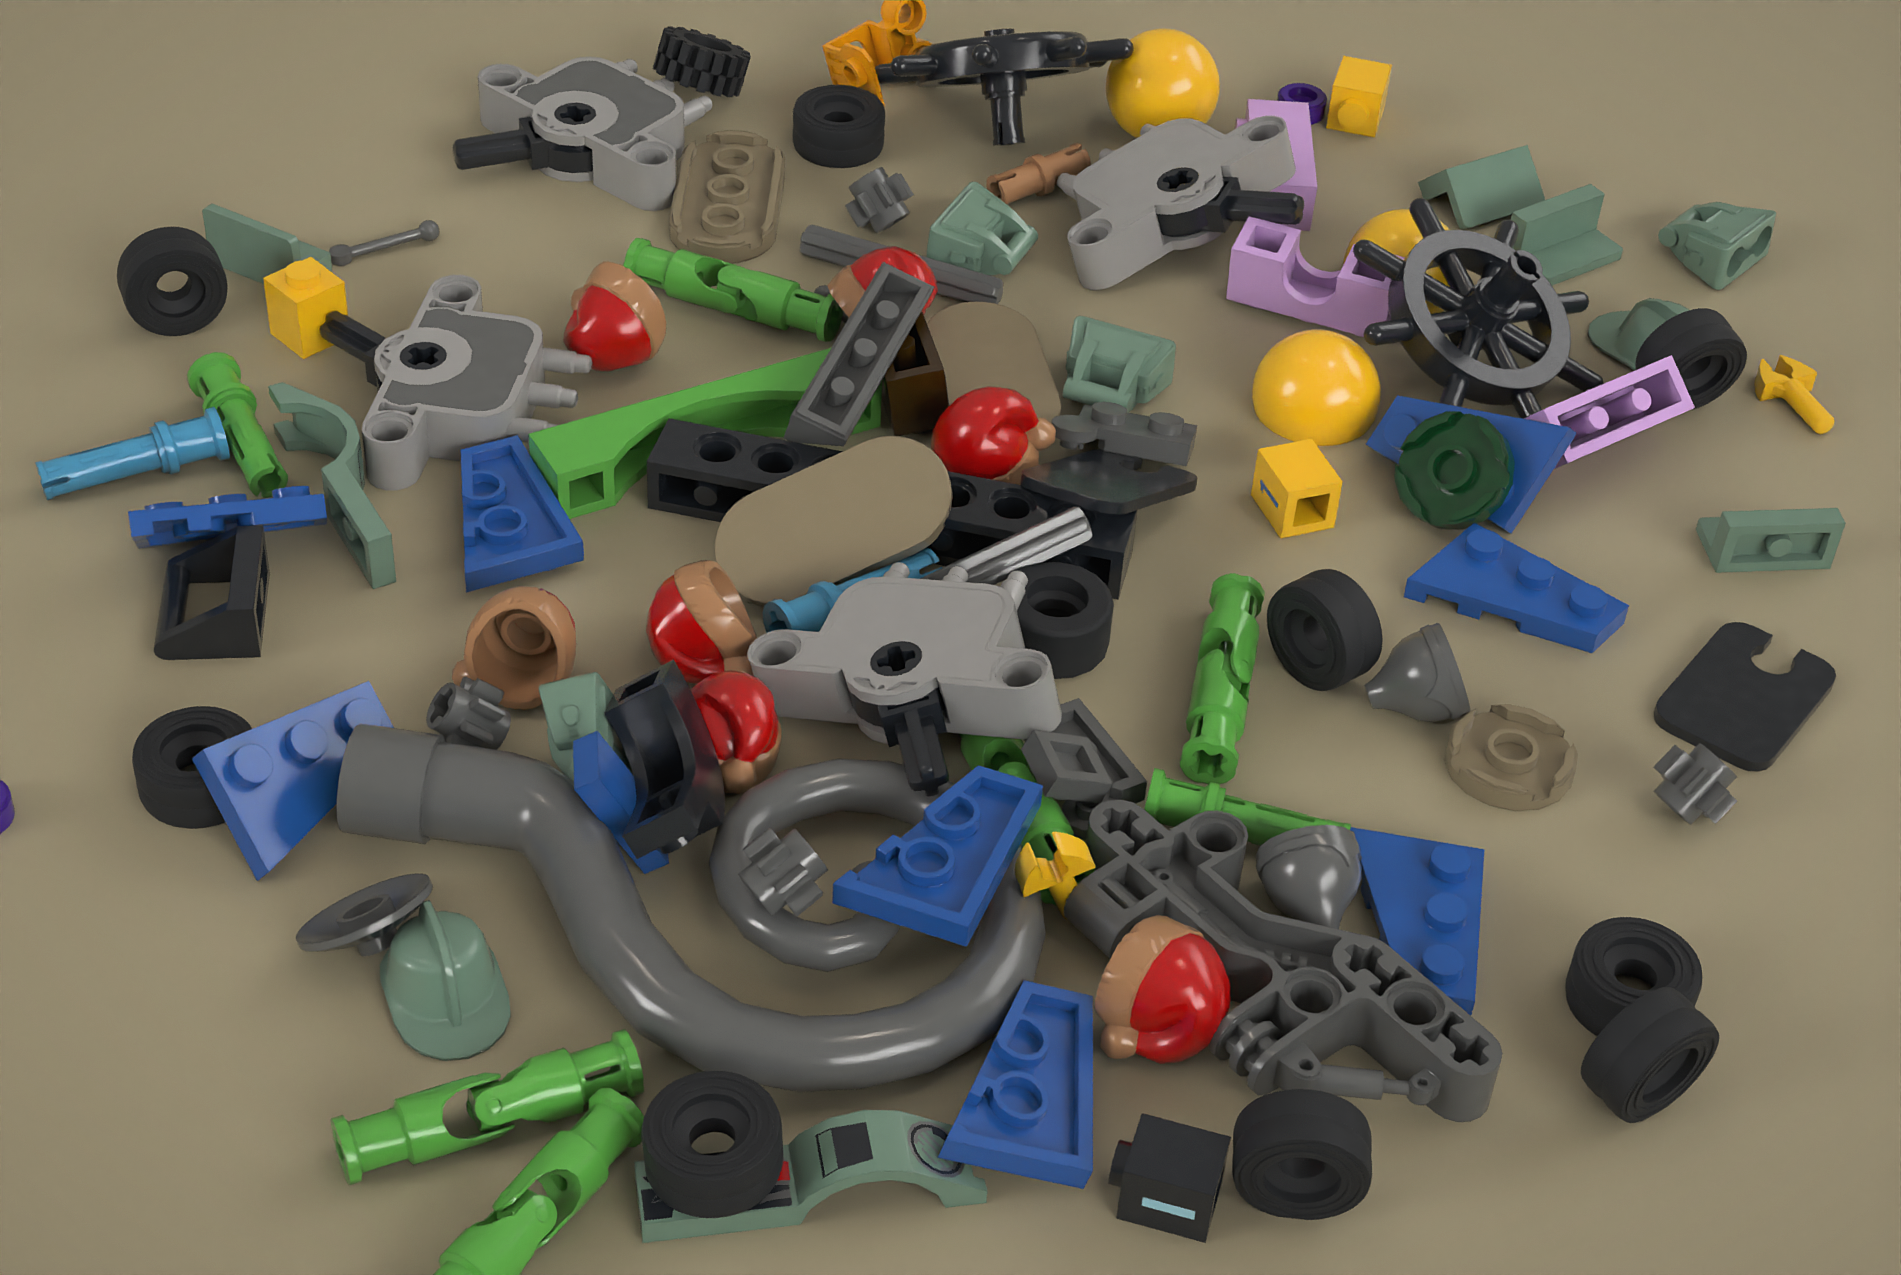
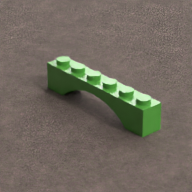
M831 348L529 433L530 456L569 519L615 506L627 490L647 474V459L669 418L765 437H784L794 409ZM882 381L851 435L880 427Z

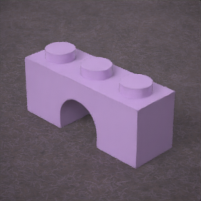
M1248 217L1231 249L1227 300L1349 332L1360 337H1364V331L1368 325L1391 320L1388 307V291L1391 279L1360 262L1353 253L1355 244H1353L1341 270L1335 272L1322 271L1311 266L1303 258L1299 249L1301 230ZM1395 255V256L1401 258L1402 260L1405 258V257H1402V256Z

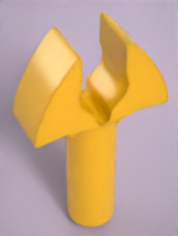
M1779 355L1776 369L1773 371L1771 366L1763 358L1761 359L1754 382L1755 393L1759 401L1784 398L1817 434L1827 433L1834 425L1833 416L1809 392L1812 391L1817 375L1815 370L1797 360Z
M1052 832L1058 848L1053 855L1054 859L1047 861L1046 858H1036L1028 842L1018 855L1014 873L1023 897L1048 888L1061 915L1064 917L1066 900L1072 890L1078 885L1074 877L1092 870L1096 866L1087 844L1083 840L1070 834Z

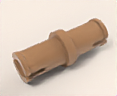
M1074 143L1065 149L1044 157L1041 154H1035L1027 157L1021 166L989 176L986 181V187L988 191L1001 198L1000 200L1007 205L1032 194L1042 197L1053 192L1055 185H1057V179L1062 173L1077 176V174L1090 166V157L1086 149L1081 150L1082 145L1080 143Z

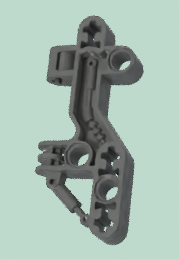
M1108 800L1092 809L1088 821L1086 844L1096 868H1094L1095 871L1080 881L1070 893L1064 906V917L1109 958L1112 957L1123 937L1137 923L1155 915L1167 916L1201 932L1204 938L1213 945L1225 966L1230 982V1001L1241 1003L1221 1020L1217 1031L1209 1043V1051L1219 1060L1229 1059V1067L1240 1077L1248 1076L1247 1086L1258 1096L1266 1095L1278 1088L1282 1090L1309 1089L1337 1096L1381 1100L1383 1093L1406 1095L1413 1104L1427 1105L1433 1112L1444 1119L1455 1122H1471L1480 1118L1488 1110L1503 1054L1500 1043L1493 1034L1391 947L1379 939L1268 914L1255 907L1238 892L1248 841L1247 828L1240 819L1222 811H1205L1167 830L1148 812L1133 802ZM1354 1045L1365 1050L1396 1079L1384 1078L1383 1070L1324 1065L1320 1062L1343 1047Z

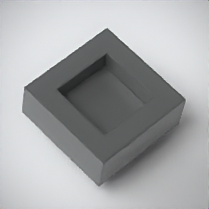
M1033 730L1021 748L1037 783L1043 785L1045 797H1052L1058 800L1101 803L1113 785L1088 737Z

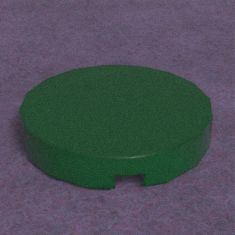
M1445 411L1425 419L1407 435L1400 448L1403 452L1399 458V466L1395 465L1394 480L1399 497L1418 519L1439 529L1463 530L1473 523L1484 522L1502 506L1513 485L1515 461L1509 442L1489 420L1478 415L1463 414L1461 411Z

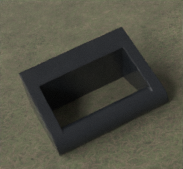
M263 525L236 526L168 560L154 643V653L158 658L163 660L261 657L270 578ZM230 582L228 602L184 622L189 585L191 583Z

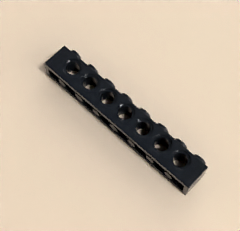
M669 418L647 459L648 508L721 522L729 509L743 497L843 451ZM947 471L953 495L951 511L949 510V516L944 522L945 527L938 538L926 547L932 550L940 560L934 564L948 566L1072 507H1079L1084 512L1091 526V539L1042 563L1061 562L1080 566L1096 574L1110 589L1112 599L1119 600L1133 552L1138 510L1126 514L1101 513L1030 491L1018 484Z

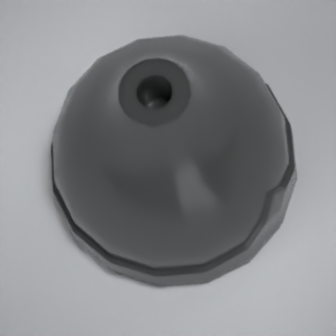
M1439 623L1426 625L1420 628V631L1403 638L1392 649L1388 659L1377 675L1364 685L1372 709L1395 711L1418 721L1438 722L1449 718L1454 720L1460 718L1462 714L1471 711L1458 665L1448 639Z
M1306 826L1286 831L1270 838L1261 845L1255 855L1256 869L1269 899L1276 908L1292 919L1339 929L1343 914L1357 894L1362 878L1361 848L1354 832L1341 826Z

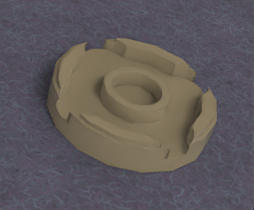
M1511 704L1491 705L1490 712H1481L1475 715L1476 709H1473L1466 714H1462L1451 726L1444 761L1451 779L1466 794L1489 806L1512 811L1539 810L1560 801L1571 788L1576 772L1578 752L1574 743L1570 747L1569 743L1563 738L1565 730L1553 719L1530 708Z

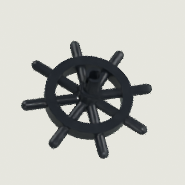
M996 29L985 31L983 37L928 45L920 48L915 55L896 56L891 63L877 65L875 69L879 84L881 85L917 81V86L921 87L981 85L982 95H985V100H990L993 146L1013 145L1015 143H1026L1023 134L1020 97L1025 96V91H1027L1026 80L1062 76L1087 71L1090 68H1099L1104 66L1107 61L1129 58L1133 53L1134 46L1126 38L1087 42L1085 36L1078 32L1046 31L1015 33L1014 29Z
M1417 198L1411 202L1409 211L1423 239L1413 247L1403 260L1369 240H1360L1354 245V256L1360 262L1391 279L1388 291V307L1391 320L1368 325L1364 331L1365 341L1374 346L1400 342L1415 364L1428 377L1444 388L1439 403L1462 407L1464 399L1486 405H1513L1519 417L1524 419L1542 410L1535 395L1541 392L1555 376L1583 392L1604 384L1603 378L1599 374L1568 357L1571 347V333L1567 315L1586 310L1589 305V297L1585 292L1581 291L1556 293L1543 275V268L1539 260L1525 250L1516 251L1513 249L1519 233L1518 225L1514 221L1504 220L1500 222L1494 238L1466 230H1444L1431 204L1426 199ZM1439 267L1449 287L1426 274V270ZM1467 270L1481 276L1475 285ZM1425 300L1446 312L1430 314ZM1527 321L1532 335L1513 325V323ZM1509 349L1532 361L1533 364L1520 369ZM1480 350H1484L1492 366L1477 360Z

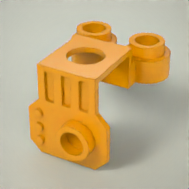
M884 0L881 6L882 21L876 23L868 20L822 45L832 84L854 86L867 90L877 96L885 107L875 67L880 64L891 63L899 55H915L920 48L932 45V43L915 36V33L922 28L926 19V6L923 0ZM858 41L863 48L857 47L850 43Z

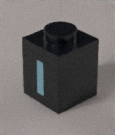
M1142 1113L1133 1142L1121 1139L1118 1141L1110 1169L1108 1184L1121 1187L1116 1219L1206 1243L1223 1183L1231 1137Z

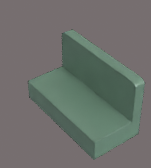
M1528 145L1445 169L1418 182L1423 199L1431 200L1448 194L1458 227L1461 230L1510 216L1512 212L1545 200Z
M1592 184L1512 212L1511 220L1519 228L1513 249L1516 251L1525 250L1533 254L1541 263L1543 275L1552 286L1620 260L1623 248L1596 229L1605 193Z
M210 204L202 210L206 240L216 250L224 269L264 284L263 277L284 269L295 261L304 260L309 257L314 258L328 270L332 271L330 252L299 241L296 236L215 204Z
M1838 508L1722 511L1721 517L1699 518L1696 532L1716 573L1830 569L1846 522Z

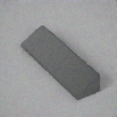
M882 262L794 409L784 435L785 440L796 443L844 446L930 298L934 286Z

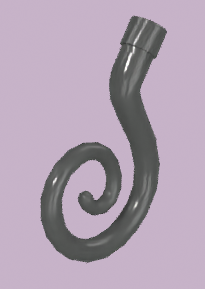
M362 723L353 729L344 752L337 792V821L339 829L343 833L426 844L432 838L509 849L522 853L528 859L544 886L583 971L638 1034L702 1071L737 1073L752 1079L762 1086L795 1092L865 1089L927 1074L993 1038L1000 1030L1023 981L1034 982L1046 933L1040 891L1023 897L1014 873L1016 860L1023 848L1022 844H1020L979 922V929L969 956L944 981L897 1005L856 1014L799 1016L741 1003L696 975L651 922L612 831L597 818L574 790V781L546 762L514 752L446 743L444 737L439 734ZM833 759L786 769L744 792L725 814L723 824L717 827L709 859V867L719 905L748 941L785 964L830 972L874 960L898 933L900 925L857 912L850 919L832 924L804 920L798 916L796 917L784 908L771 916L738 875L752 863L744 853L743 848L769 827L774 833H777L800 821L838 811L878 814L916 826L924 819V809L951 788L954 783L948 780L947 783L938 787L939 794L927 797L925 791L911 790L903 764L881 760ZM872 861L863 862L853 868L852 871L857 874Z

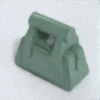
M972 181L930 226L926 257L986 275H1008L1037 242L1038 233L1034 227L1026 225L1023 219L1006 203L981 184Z
M1722 202L1696 204L1663 227L1658 233V238L1664 246L1671 249L1679 261L1712 288L1721 290L1768 254L1776 212L1773 210L1734 206Z
M1077 316L1073 322L1070 348L1066 356L1067 380L1063 388V398L1091 406L1097 402H1112L1124 406L1129 413L1137 403L1144 404L1149 402L1171 385L1175 365L1176 344L1174 341L1085 316Z
M593 672L539 685L538 689L548 726L547 735L552 759L564 775L574 781L573 741L595 731L601 734L632 773L631 765L622 743L604 714L613 697V693L599 673Z

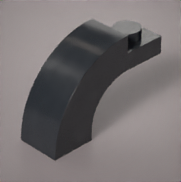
M674 660L617 688L604 714L622 743L631 765L636 785V805L622 836L636 859L657 849H660L663 854L674 852L688 844L695 837L723 824L725 815L724 785L711 736L698 704Z

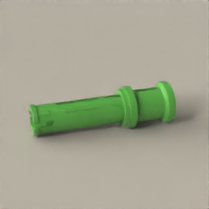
M220 352L206 354L190 366L187 374L188 385L196 396L203 399V414L207 408H216L224 428L227 443L245 475L251 492L255 496H258L261 492L263 498L272 497V490L286 487L288 475L280 461H278L263 428L255 417L257 408L256 397L248 386L240 382L241 370L232 356Z
M1154 768L1144 808L1160 824L1172 827L1205 811L1230 813L1240 819L1246 826L1248 832L1247 842L1259 846L1263 845L1270 838L1286 831L1306 826L1333 825L1351 829V824L1324 820L1308 816L1307 814L1225 795L1226 789L1221 788L1219 783L1210 781L1206 787L1166 778L1165 770Z

